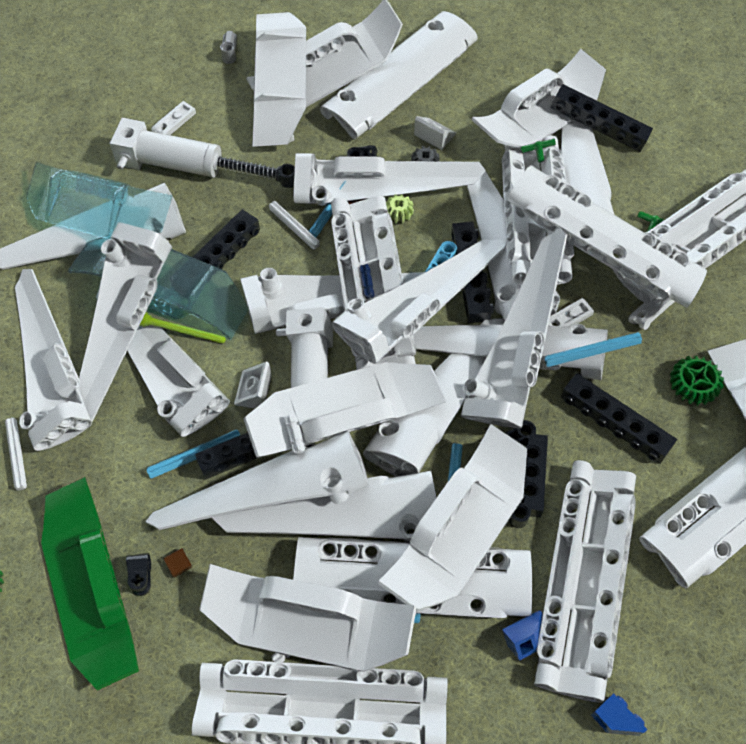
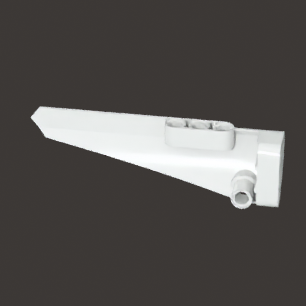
M558 228L552 234L542 239L510 312L475 379L469 378L464 383L463 391L468 396L464 400L461 417L492 425L522 428L530 387H533L537 381L567 234L561 228Z
M483 239L420 276L365 303L360 298L350 300L347 304L349 311L343 312L332 322L333 329L356 353L367 361L376 364L403 338H410L498 256L505 249L503 239Z
M265 268L261 271L259 277L253 275L241 278L255 334L285 327L286 311L324 307L330 319L337 318L345 312L340 275H277L275 269ZM425 272L402 273L403 283Z
M23 269L20 279L15 286L24 352L28 412H24L21 415L19 424L21 428L29 430L28 435L34 450L41 451L76 437L92 425V420L78 389L81 386L80 380L32 269Z
M153 325L138 327L127 351L158 405V414L164 417L182 437L201 429L227 408L230 400L205 376V372L161 327ZM172 407L171 412L167 414L169 408Z
M582 324L548 326L539 369L558 370L561 366L580 368L581 376L584 378L602 380L605 353L550 367L546 366L544 357L607 340L608 330L585 328ZM503 325L422 326L413 334L416 350L487 357Z

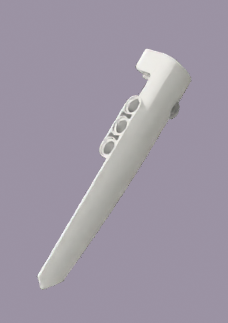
M572 120L562 127L561 151L564 158L566 182L590 196L592 202L614 214L610 201L611 188L593 130L576 120ZM580 234L582 238L587 239L584 234Z
M296 153L294 203H317L323 206L339 197L345 198L347 201L368 199L374 196L387 197L394 196V194H410L474 185L486 170L480 162L385 161L381 157H336L335 160H317L315 154ZM319 193H325L323 198H317Z
M485 171L474 185H468L467 189L481 240L503 239L505 249L488 264V269L496 299L494 309L506 320L522 285L512 280V267L507 262L504 200ZM555 291L550 316L557 312L560 302V296L557 291Z
M162 183L132 197H119L1 248L0 269L4 270L40 261L101 250L102 244L106 240L111 239V235L118 222L157 232L167 242H169V237L171 239L185 234L186 230L167 185Z
M121 222L117 223L111 239L106 240L101 246V251L106 258L92 327L79 376L81 386L78 389L92 422L157 290V278L172 249L167 240L157 232Z
M484 320L480 325H503L505 320ZM452 353L434 371L447 402L382 423L363 452L365 458L395 477L419 473L431 451L439 443L467 397L463 391L464 383L469 378H476L486 357Z
M345 431L314 446L305 447V451L300 454H296L292 450L153 512L145 522L158 530H163L239 511L329 496L334 504H340L348 499V490L354 493L369 486L361 455L349 431Z
M431 471L394 478L377 476L368 478L369 486L354 493L348 490V499L340 504H334L329 496L239 511L212 517V519L226 533L357 536L403 539L405 542H410L413 534H407L406 531L416 529L423 516L436 500V493Z

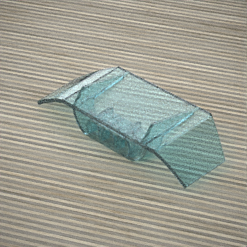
M36 162L26 197L32 213L38 220L111 239V235L118 222L162 233L173 195L132 187L127 183L87 173L59 169Z
M111 235L87 242L68 272L92 274L102 277L106 256L102 253L101 246L106 240L111 239ZM171 249L157 278V290L148 308L174 319H182L188 314H192L212 325L229 340L234 336L248 311L246 302L226 271Z

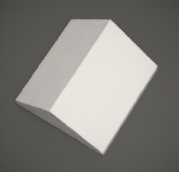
M420 116L415 118L414 135L441 150L456 134V132L430 118Z
M268 362L242 371L234 405L257 408L266 400L272 376Z

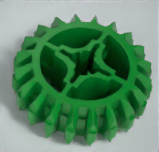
M697 355L693 356V358L687 356L685 359H680L674 365L670 373L669 383H672V390H677L676 396L682 395V401L688 399L689 404L695 401L697 406L701 402L706 405L709 401H714L723 389L724 377H721L722 371L717 370L718 365L711 364L712 359L705 361L704 356L701 359Z

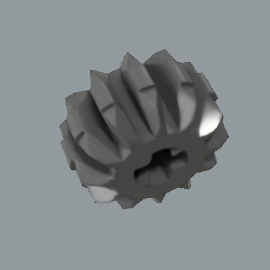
M424 146L421 149L416 148L411 156V161L440 162V156L436 149L431 150L430 146L428 148Z

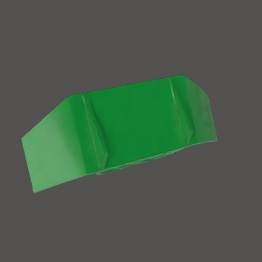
M83 477L45 496L41 545L70 661L98 691L139 672V666L131 629L101 522L86 477Z

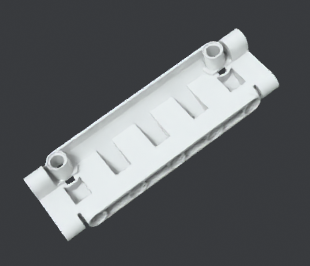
M442 11L393 49L385 63L358 77L320 107L322 115L327 119L334 116L353 139H357L367 129L370 130L461 56L468 47L477 41V34L458 16Z

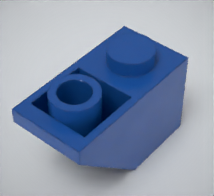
M540 610L502 629L507 646L519 661L537 652L543 618Z
M614 693L591 714L606 733L640 736L648 730L644 726L645 723L642 718L637 714H633L627 708L628 704L626 701Z

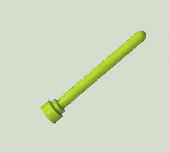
M147 312L139 325L142 327L153 325L218 343H225L226 341L224 336L152 318Z

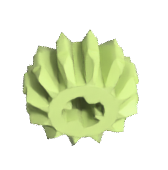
M394 194L393 198L389 197L386 202L387 211L391 220H395V223L398 221L402 223L405 220L409 221L414 213L413 201H410L409 196L404 198L403 194L400 196Z

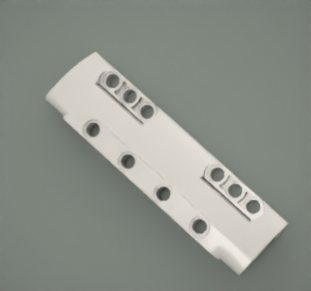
M552 135L547 136L543 141L555 139L556 145L543 148L545 161L541 163V170L546 175H555L566 182L564 158L562 151L558 147V139ZM505 145V153L502 158L507 262L512 267V280L522 285L542 239L546 237V234L548 236L552 232L528 218L523 213L522 208L506 200L526 169L531 165L540 170V163L537 160L536 150L522 153L521 148ZM548 215L549 218L555 219L554 216ZM567 241L557 285L567 283L572 279L571 258L574 256V248Z
M531 165L519 178L506 199L517 207L522 208L523 213L537 224L552 233L561 228L567 234V242L662 298L670 297L685 308L693 301L706 276L707 270L689 260L688 255L653 233L642 232L592 202L590 196L555 175H546ZM548 215L554 216L555 219L549 218ZM580 234H584L587 239L582 238ZM613 253L619 255L620 258L614 257ZM646 273L651 274L653 278H649Z
M746 169L741 173H734L648 232L653 233L688 255L689 260L706 269L746 240V195L741 197L743 194H746ZM612 269L622 284L641 301L645 302L650 298V304L659 297ZM646 273L649 278H653L651 274Z
M374 196L350 205L345 198L339 197L331 201L333 215L331 223L346 312L349 311L347 304L352 299L360 298L365 303L404 284L393 224L387 211L384 196ZM353 225H354V230H355V236H356V242H357V248H358V254H359V260H360V262L358 261V255H357V249H356V243H355ZM364 264H368L370 267V275L372 276L375 296L370 299H366L363 294L364 288H362L359 267ZM413 335L410 338H403L376 364L367 361L351 348L352 354L355 356L357 370L384 362L416 364L414 357L416 355Z
M746 447L656 520L655 526L651 527L639 538L646 550L659 554L675 581L685 589L701 576L714 572L746 544ZM713 506H715V507H714L713 509H711L707 514H705L701 519H699L695 524H693L690 528H688L684 533H682L679 537H677L681 532H683V531H684L687 527H689L693 522H695L698 518H700V517H701L704 513H706L710 508H712Z
M577 460L573 462L570 481L567 483L564 493L537 646L539 659L534 685L539 688L591 702L603 703L605 700L607 679L611 677L635 512L634 489L636 475L634 473L594 470L591 464L586 461ZM589 494H591V496H590V502H589V508H588V514H587V520H586V526H585V532H584V538H583V542H582V536H583V530H584V524H585V518H586V512H587ZM619 520H624L623 523L616 524ZM570 528H574L572 532L567 533ZM613 559H618L615 564H610ZM613 599L611 604L604 605L606 600ZM561 607L559 613L553 614L556 608ZM570 610H571L572 612H571V618H570V624H569V630H568V636H567V642H566V649H565L564 661H563V666H561V664H562V658H563V652H564V646H565V640H566V634H567V628H568V622H569V615H570ZM557 628V632L554 635H550L551 630ZM601 641H606L604 647L598 648V644ZM549 650H554L550 657H546Z
M298 537L293 580L341 589L364 599L386 602L384 600L385 595L391 593L380 586L378 581L399 560L410 545V542ZM328 543L334 545L335 552L331 554L325 552L324 545ZM353 545L356 548V553L353 555L347 554L345 546ZM368 546H374L377 549V554L369 556L365 549ZM490 547L477 568L506 571L475 570L458 597L416 611V613L506 618L507 615L530 616L532 610L531 552L528 550ZM497 553L503 555V560L500 563L492 561L493 556ZM321 559H325V560H342V561H359V562H377L378 564H372V563H355V562H338V561H321ZM397 597L395 602H393L395 604H405ZM472 600H481V606L479 608H472L470 606Z
M231 660L225 666L217 663H202L200 669V693L192 723V735L216 737L220 742L229 744H446L447 678L427 677V679H424L421 673L411 670L373 668L362 672L340 666L250 660ZM226 690H232V691H248V692H264V693H280V694H286V696H285V695H269V694H253V693L226 692ZM360 699L420 702V704L364 701Z

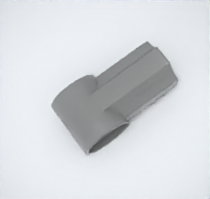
M227 31L223 34V41L220 46L222 60L226 64H232L237 59V34L233 33V31Z

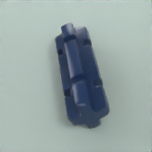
M364 264L359 267L362 288H364L363 294L366 299H370L375 296L372 276L370 275V267L368 264Z

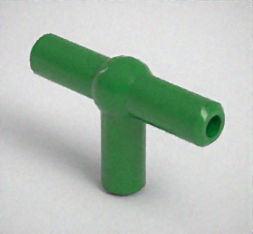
M555 139L536 141L535 143L521 146V151L525 153L536 150L537 160L539 163L545 161L543 148L555 146L556 141Z
M639 211L637 215L638 218L650 222L648 231L664 221V219L659 218L657 215H650Z

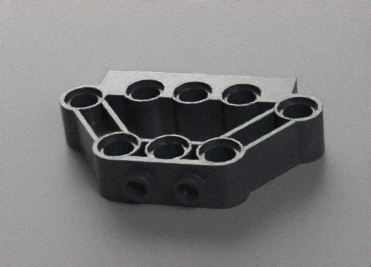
M523 420L522 428H513L505 433L521 445H526L527 454H533L536 457L530 458L527 456L524 491H531L533 496H527L524 492L522 503L514 511V513L519 512L523 514L524 518H517L513 513L508 520L510 525L515 528L525 527L530 516L541 518L544 511L548 435L536 434L535 425L528 420ZM525 431L529 435H523L521 432ZM526 472L533 473L534 477L527 476Z

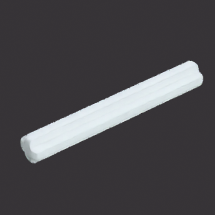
M276 201L269 204V210L312 249L319 247V240Z
M10 418L5 420L14 488L20 491L26 489L27 484L17 420Z

